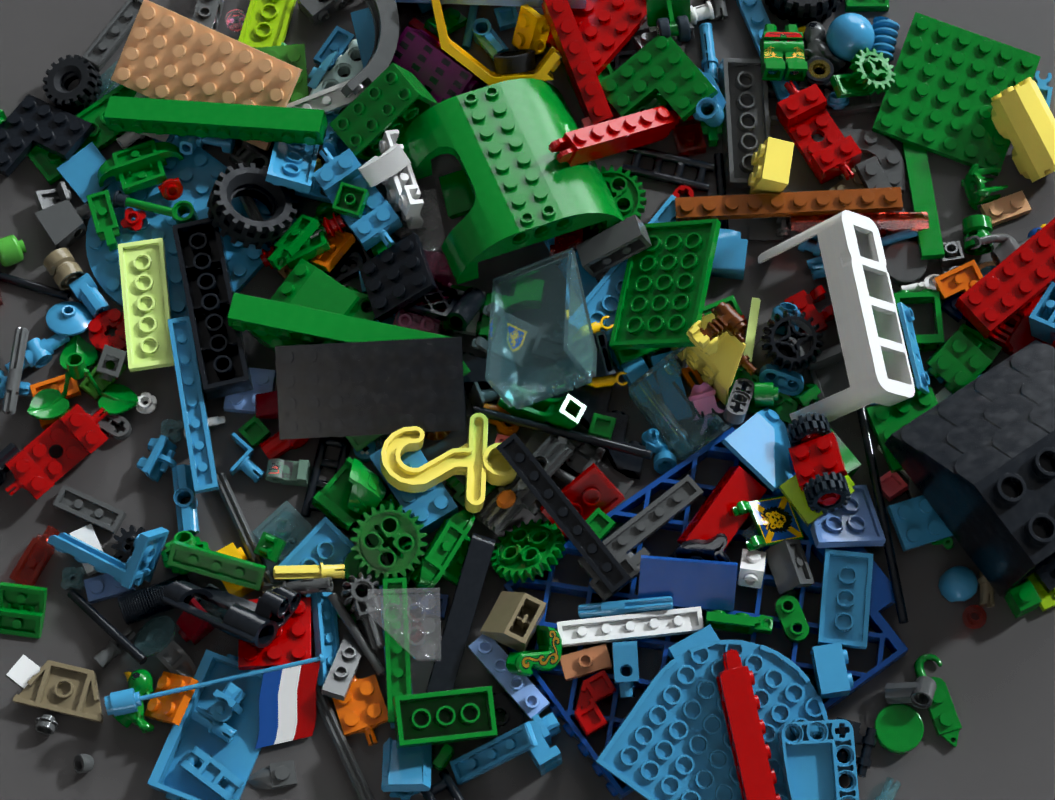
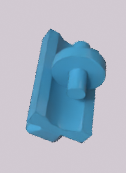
M161 435L160 438H151L147 448L151 451L149 458H140L137 467L152 481L158 482L168 466L173 468L177 465V462L173 460L177 446L164 435Z
M229 681L222 692L216 689L213 693V696L218 700L211 708L212 717L216 721L226 722L231 718L233 711L239 716L244 711L240 704L247 695Z

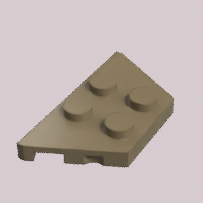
M47 660L40 668L39 673L34 675L27 682L28 685L19 695L16 694L12 700L17 704L103 723L98 684L94 670Z

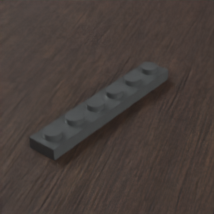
M688 474L602 541L616 560L625 553L628 554L700 498L703 495V490ZM584 557L578 560V564L592 580L598 576Z

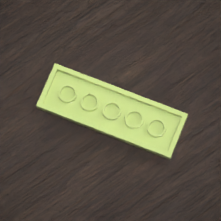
M163 238L118 244L128 369L130 372L175 366L168 327V319H171L164 240Z

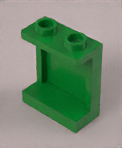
M350 457L345 460L344 465L326 486L316 493L311 503L347 533L356 524L357 519H360L363 515L347 508V500L353 485L348 481L353 459Z

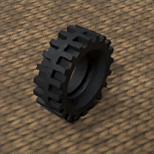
M239 163L235 170L231 166L227 167L225 174L223 172L219 174L207 202V207H209L208 218H214L212 226L214 228L220 227V235L222 237L230 236L232 238L231 243L242 242L244 248H248L250 244L255 245L256 249H261L263 244H266L268 248L272 247L275 240L278 241L290 228L297 213L298 201L293 199L295 191L293 189L288 190L284 186H276L266 182L268 167L264 165L262 169L256 168L255 163H250L249 167H244L243 163ZM239 196L253 197L266 205L271 217L264 221L251 220L239 214L232 206L231 201Z

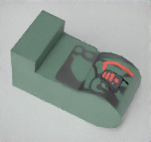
M270 459L268 460L265 479L269 482L281 483L283 485L308 487L312 467L309 460L286 461Z

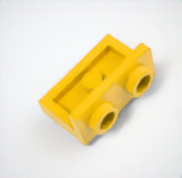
M528 4L521 5L511 44L518 49H532L535 51V55L543 53L550 31L545 15L539 14Z

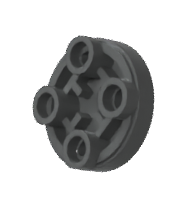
M903 240L889 245L884 252L886 269L890 280L897 286L913 284L924 276L928 266V259L921 260L918 244Z

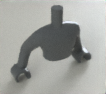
M998 233L984 237L970 236L965 239V242L971 239L974 240L975 245L970 250L977 249L985 244L999 243L990 252L991 258L997 266L1030 239V237L1018 243L1010 234Z

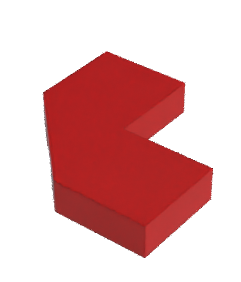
M604 669L584 680L581 686L574 716L586 736L608 725L596 703L615 693L616 688Z

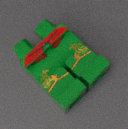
M766 24L760 41L762 80L782 81L784 75V81H804L808 65L804 56L803 32H798L796 24L786 25L784 32H777L775 24ZM768 71H778L776 74L768 73ZM790 71H799V73L793 75L790 74Z

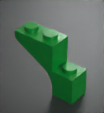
M514 385L506 387L497 403L498 406L511 415L542 423L547 421L553 426L569 430L579 423L587 406L570 394L561 398H548Z

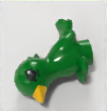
M138 669L133 672H124L128 681V689L134 688L135 692H140L141 696L153 692V677L149 671ZM143 701L142 706L138 707V712L116 717L113 715L125 728L134 723L144 734L154 731V725L147 722L144 718Z

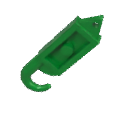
M933 654L919 656L914 665L917 678L926 676L923 667L926 661L932 660L941 667V660ZM930 677L935 680L937 688L933 702L927 708L937 736H941L955 748L957 746L959 730L962 729L946 683L941 678Z

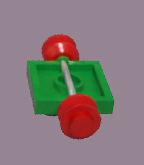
M333 212L332 219L323 218V226L321 224L314 234L300 247V250L291 259L287 260V265L290 269H293L301 258L308 261L331 249L326 234L328 233V235L335 237L336 231L340 230L344 233L343 228L346 227L340 214L336 216ZM318 216L313 217V218L317 219V220L319 221V223L321 224V221H320V219L318 218ZM274 245L269 251L262 249L263 254L260 255L265 267L270 266L271 269L273 267L267 259L274 252Z

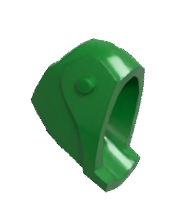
M354 458L348 481L353 485L347 500V508L358 514L372 512L371 507L377 508L385 497L386 487L376 474Z

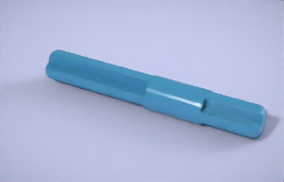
M671 596L581 604L578 605V616L583 619L673 609V599Z

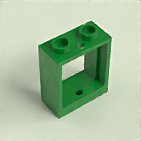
M924 289L919 292L900 290L893 293L896 307L899 302L903 304L932 303L935 334L916 335L919 351H937L945 342L940 292Z

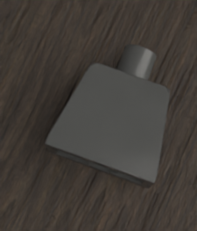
M64 200L37 211L35 215L55 247L59 249L69 248L86 234L87 228L83 220L91 216V211L87 203L74 209L69 200Z

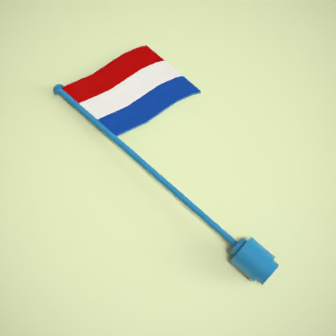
M319 654V657L143 696L140 695V692H135L134 688L111 692L109 696L104 697L105 707L108 716H121L138 712V707L142 706L143 700L263 674L259 695V733L255 749L312 736L315 728L316 684L320 661L323 663L325 656Z

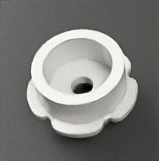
M143 392L141 396H137L136 410L139 413L150 414L155 410L157 399L154 395H151L149 392Z

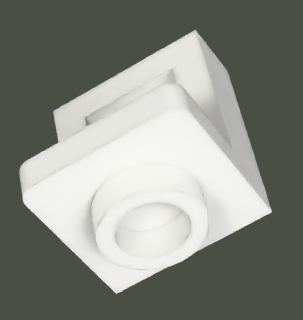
M742 549L738 577L739 586L758 589L762 587L766 552Z

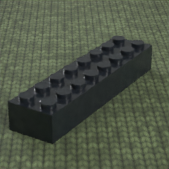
M204 218L172 226L203 389L208 400L253 390L242 331L234 330L228 325V314L234 291L224 241L220 235L221 229L220 227L214 228L212 226L214 218Z

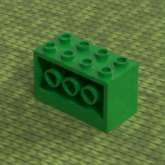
M392 63L329 125L346 146L350 148L355 157L368 162L375 155L378 157L382 155L379 149V142L382 140L385 131L399 130V136L396 141L398 143L405 129L423 112L438 103L412 72Z

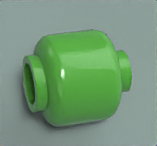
M15 235L0 238L1 265L9 267L22 262L24 259L23 253L27 252L23 240H17Z

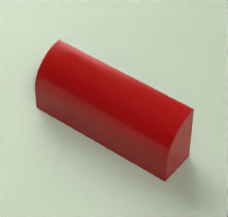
M740 466L729 467L677 542L682 544L687 540L693 539L708 540L719 533H723L728 538V545L750 514L749 512L735 516L732 507L737 506L739 501L760 500L767 489Z

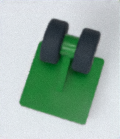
M646 0L648 27L656 26L657 35L659 34V36L666 38L677 36L680 43L690 41V0Z

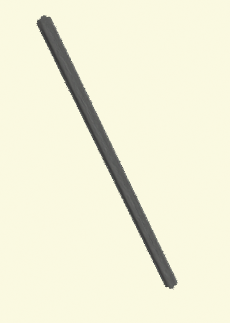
M224 473L218 474L219 493L250 561L266 566L261 585L275 583L264 558L253 553L257 543ZM317 680L316 706L359 800H374L326 695L321 694L322 686H318Z

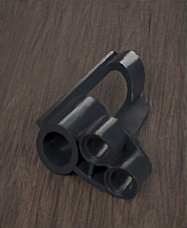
M176 581L165 587L162 602L207 621L220 631L257 648H265L272 643L278 629L295 612L299 606L301 594L283 585L272 586L262 597H259L257 603L211 586L201 588L190 582ZM192 594L226 609L227 612L224 619L222 620L184 603L185 598Z

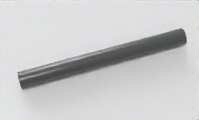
M336 592L330 594L327 598L378 676L383 675L386 669Z

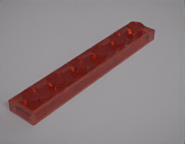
M927 212L857 213L870 218L878 229H887L891 232H896L900 229H910L911 231L929 229ZM837 214L791 216V231L801 233Z

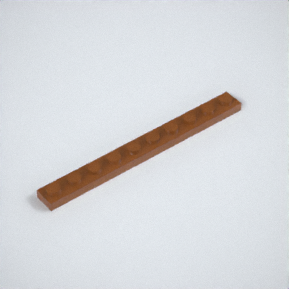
M901 187L675 198L676 221L832 215L844 210L854 213L903 210Z

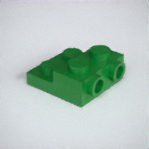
M958 329L933 354L926 364L929 366L927 371L936 379L941 377L946 382L944 387L953 394L975 380L992 361Z

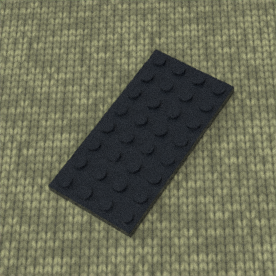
M462 337L275 346L280 440L391 434L403 427L412 426L420 427L424 432L467 430Z

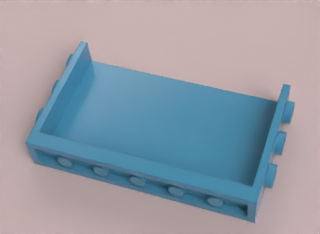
M206 649L194 679L198 680V683L256 670H239L238 657L227 654L225 657ZM263 674L230 681L242 689L247 696L240 704L244 709L239 716L233 711L231 718L224 722L233 729L238 730L237 734L233 735L234 739L229 744L213 732L208 733L207 728L191 718L192 712L197 706L211 713L212 706L218 702L213 693L216 689L222 692L229 682L195 689L180 725L172 726L147 784L152 789L165 793V798L169 800H225L180 766L184 759L187 760L190 757L194 746H197L244 782L240 789L237 788L232 794L234 797L231 800H240L261 751V748L255 749L259 733V695ZM199 759L195 767L199 769L204 761ZM224 778L220 786L225 789L230 781Z

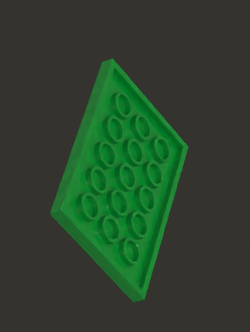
M718 219L644 224L652 246L628 258L609 346L613 350L696 347L689 340L686 333L694 323L702 319L721 222Z

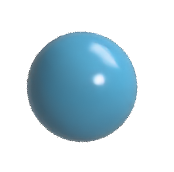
M845 13L835 18L829 25L826 34V42L830 52L835 57L851 62L850 60L859 50L863 51L868 47L871 51L875 41L873 26L867 18L857 13Z

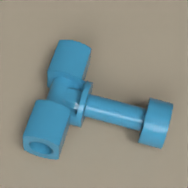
M185 135L180 141L179 152L191 155L197 145L202 148L204 144L222 147V152L232 154L235 147V139L201 138Z

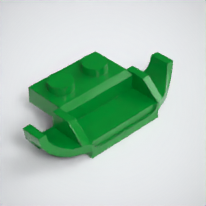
M154 139L112 153L113 157L106 160L98 170L99 186H104V181L112 176H115L116 181L121 182L122 189L126 195L158 185L167 180L163 167L167 165L166 158L177 157L179 160H183L184 156L179 152V147L169 142H155Z
M465 508L446 520L444 527L427 555L422 559L420 581L416 587L424 593L429 592L441 577L457 586L471 539L467 534L475 521V515Z

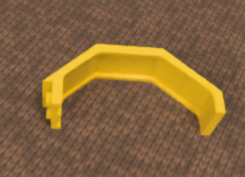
M431 0L441 49L486 84L492 85L519 78H533L543 81L554 80L550 70L554 72L561 63V56L559 51L553 46L534 70L510 75L497 74L449 38L440 0Z

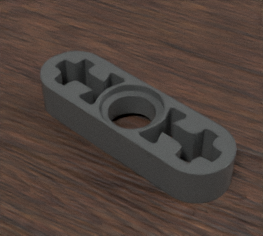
M745 378L735 380L723 414V418L727 422L736 425L743 423L754 393V383L751 380Z

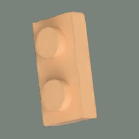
M1022 190L983 204L980 207L982 215L991 217L992 227L1029 214L1032 210Z

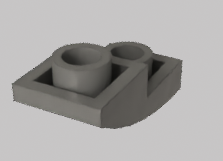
M960 240L943 243L945 255L944 258H939L942 274L964 264L965 257Z

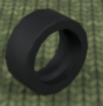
M532 49L498 53L493 57L495 72L500 75L524 73L537 67L535 51Z

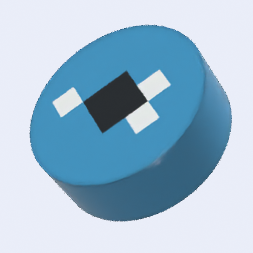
M373 441L359 452H356L354 449L356 458L363 462L370 461L369 456L377 451V446Z

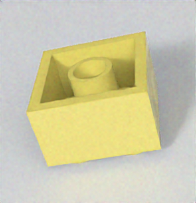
M768 137L763 144L759 145L758 151L753 153L751 165H754V168L748 179V185L751 186L750 194L781 193L789 183L794 149L793 142Z

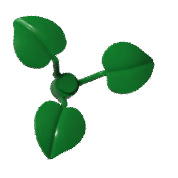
M75 335L60 355V365L64 370H67L65 372L66 378L62 394L52 388L41 390L31 400L27 413L32 417L42 420L56 419L66 413L70 404L65 397L67 396L71 377L75 380H80L86 375L97 393L102 396L98 401L99 408L103 407L109 415H118L130 410L137 405L138 397L130 388L121 384H111L107 386L105 392L101 391L91 376L89 369H86L93 366L97 361V350L79 335Z

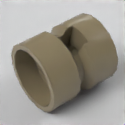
M68 248L56 249L44 259L43 264L50 275L54 276L53 279L60 290H69L70 287L68 285L84 275L83 270L75 262Z

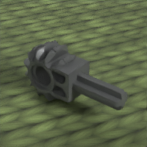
M362 572L358 573L357 578L350 575L348 578L349 582L344 581L342 585L345 590L340 593V596L346 597L343 604L352 605L350 611L354 613L356 621H363L372 650H379L385 647L376 618L380 611L378 604L380 600L377 596H380L382 593L381 590L375 589L379 582L374 581L371 583V575L364 579ZM355 590H364L366 592V597H359L356 594Z

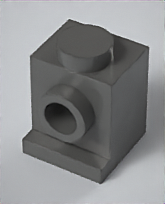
M104 345L95 373L100 374V379L112 382L113 379L118 380L127 352ZM113 362L114 368L107 369L106 363Z

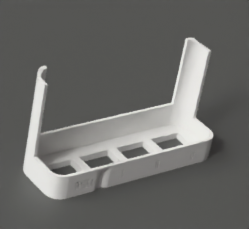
M844 210L764 251L758 256V263L761 264L817 235L849 380V388L789 414L791 421L793 419L799 420L798 416L801 415L806 417L807 413H810V416H813V413H818V416L822 414L824 417H827L828 422H831L872 403L889 407L914 396L915 386L890 276L886 269L882 241L876 224L870 218Z

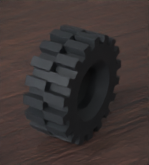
M66 55V59L60 57L58 59L59 63L53 62L51 64L53 68L51 70L47 69L45 72L48 77L43 78V82L46 84L43 85V90L46 92L45 95L58 108L66 112L75 113V109L78 112L83 111L82 107H89L91 101L95 103L97 100L95 95H100L101 90L98 88L102 86L101 75L87 59L81 58L79 55H74V58L71 55ZM80 79L75 89L67 91L72 81Z

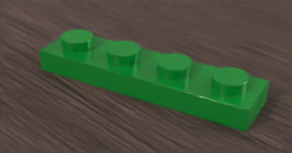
M176 540L172 543L167 562L169 566L258 591L261 588L266 566Z

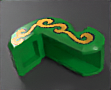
M537 625L538 650L511 652L506 659L508 671L515 675L531 676L533 674L531 669L550 671L555 668L562 655V639L560 634L552 627Z

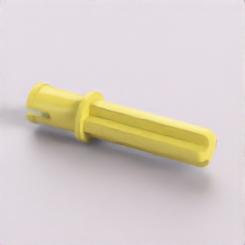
M320 562V565L274 566L273 578L275 580L316 579L324 577L345 579V571H343L345 565H323V562Z

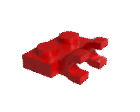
M822 285L813 289L808 295L803 289L784 300V302L796 305L801 314L805 312V320L808 321L810 317L814 318L811 325L819 324L820 326L815 332L825 331L828 327L826 322L835 318L832 304L824 308L820 313L814 306L815 303L825 299L824 294H826V291Z

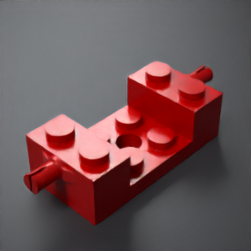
M792 80L789 83L786 82L784 87L790 96L777 102L776 115L819 182L823 184L841 174L845 176L846 180L852 179L855 174L851 169L860 163L862 151L851 135L844 137L826 110L827 99L815 83L805 89L798 90ZM820 134L824 139L816 142L812 139V136Z
M78 403L72 406L4 464L15 478V481L5 488L9 492L8 494L12 497L19 489L24 488L34 499L40 498L69 470L109 439L98 424L104 417L109 415L108 412L101 407L91 416ZM57 444L61 446L62 455L60 457L53 458L50 456L49 449L52 445Z

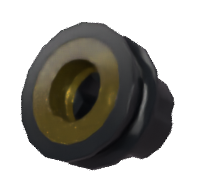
M824 57L810 59L807 62L808 71L805 78L810 86L816 83L819 89H821L830 82V78L834 73V67Z

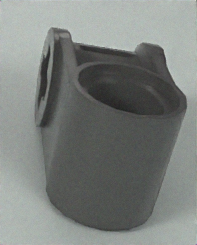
M245 141L241 143L242 147L235 155L229 157V160L236 167L239 163H243L244 167H249L250 163H255L256 168L263 165L269 166L267 157Z

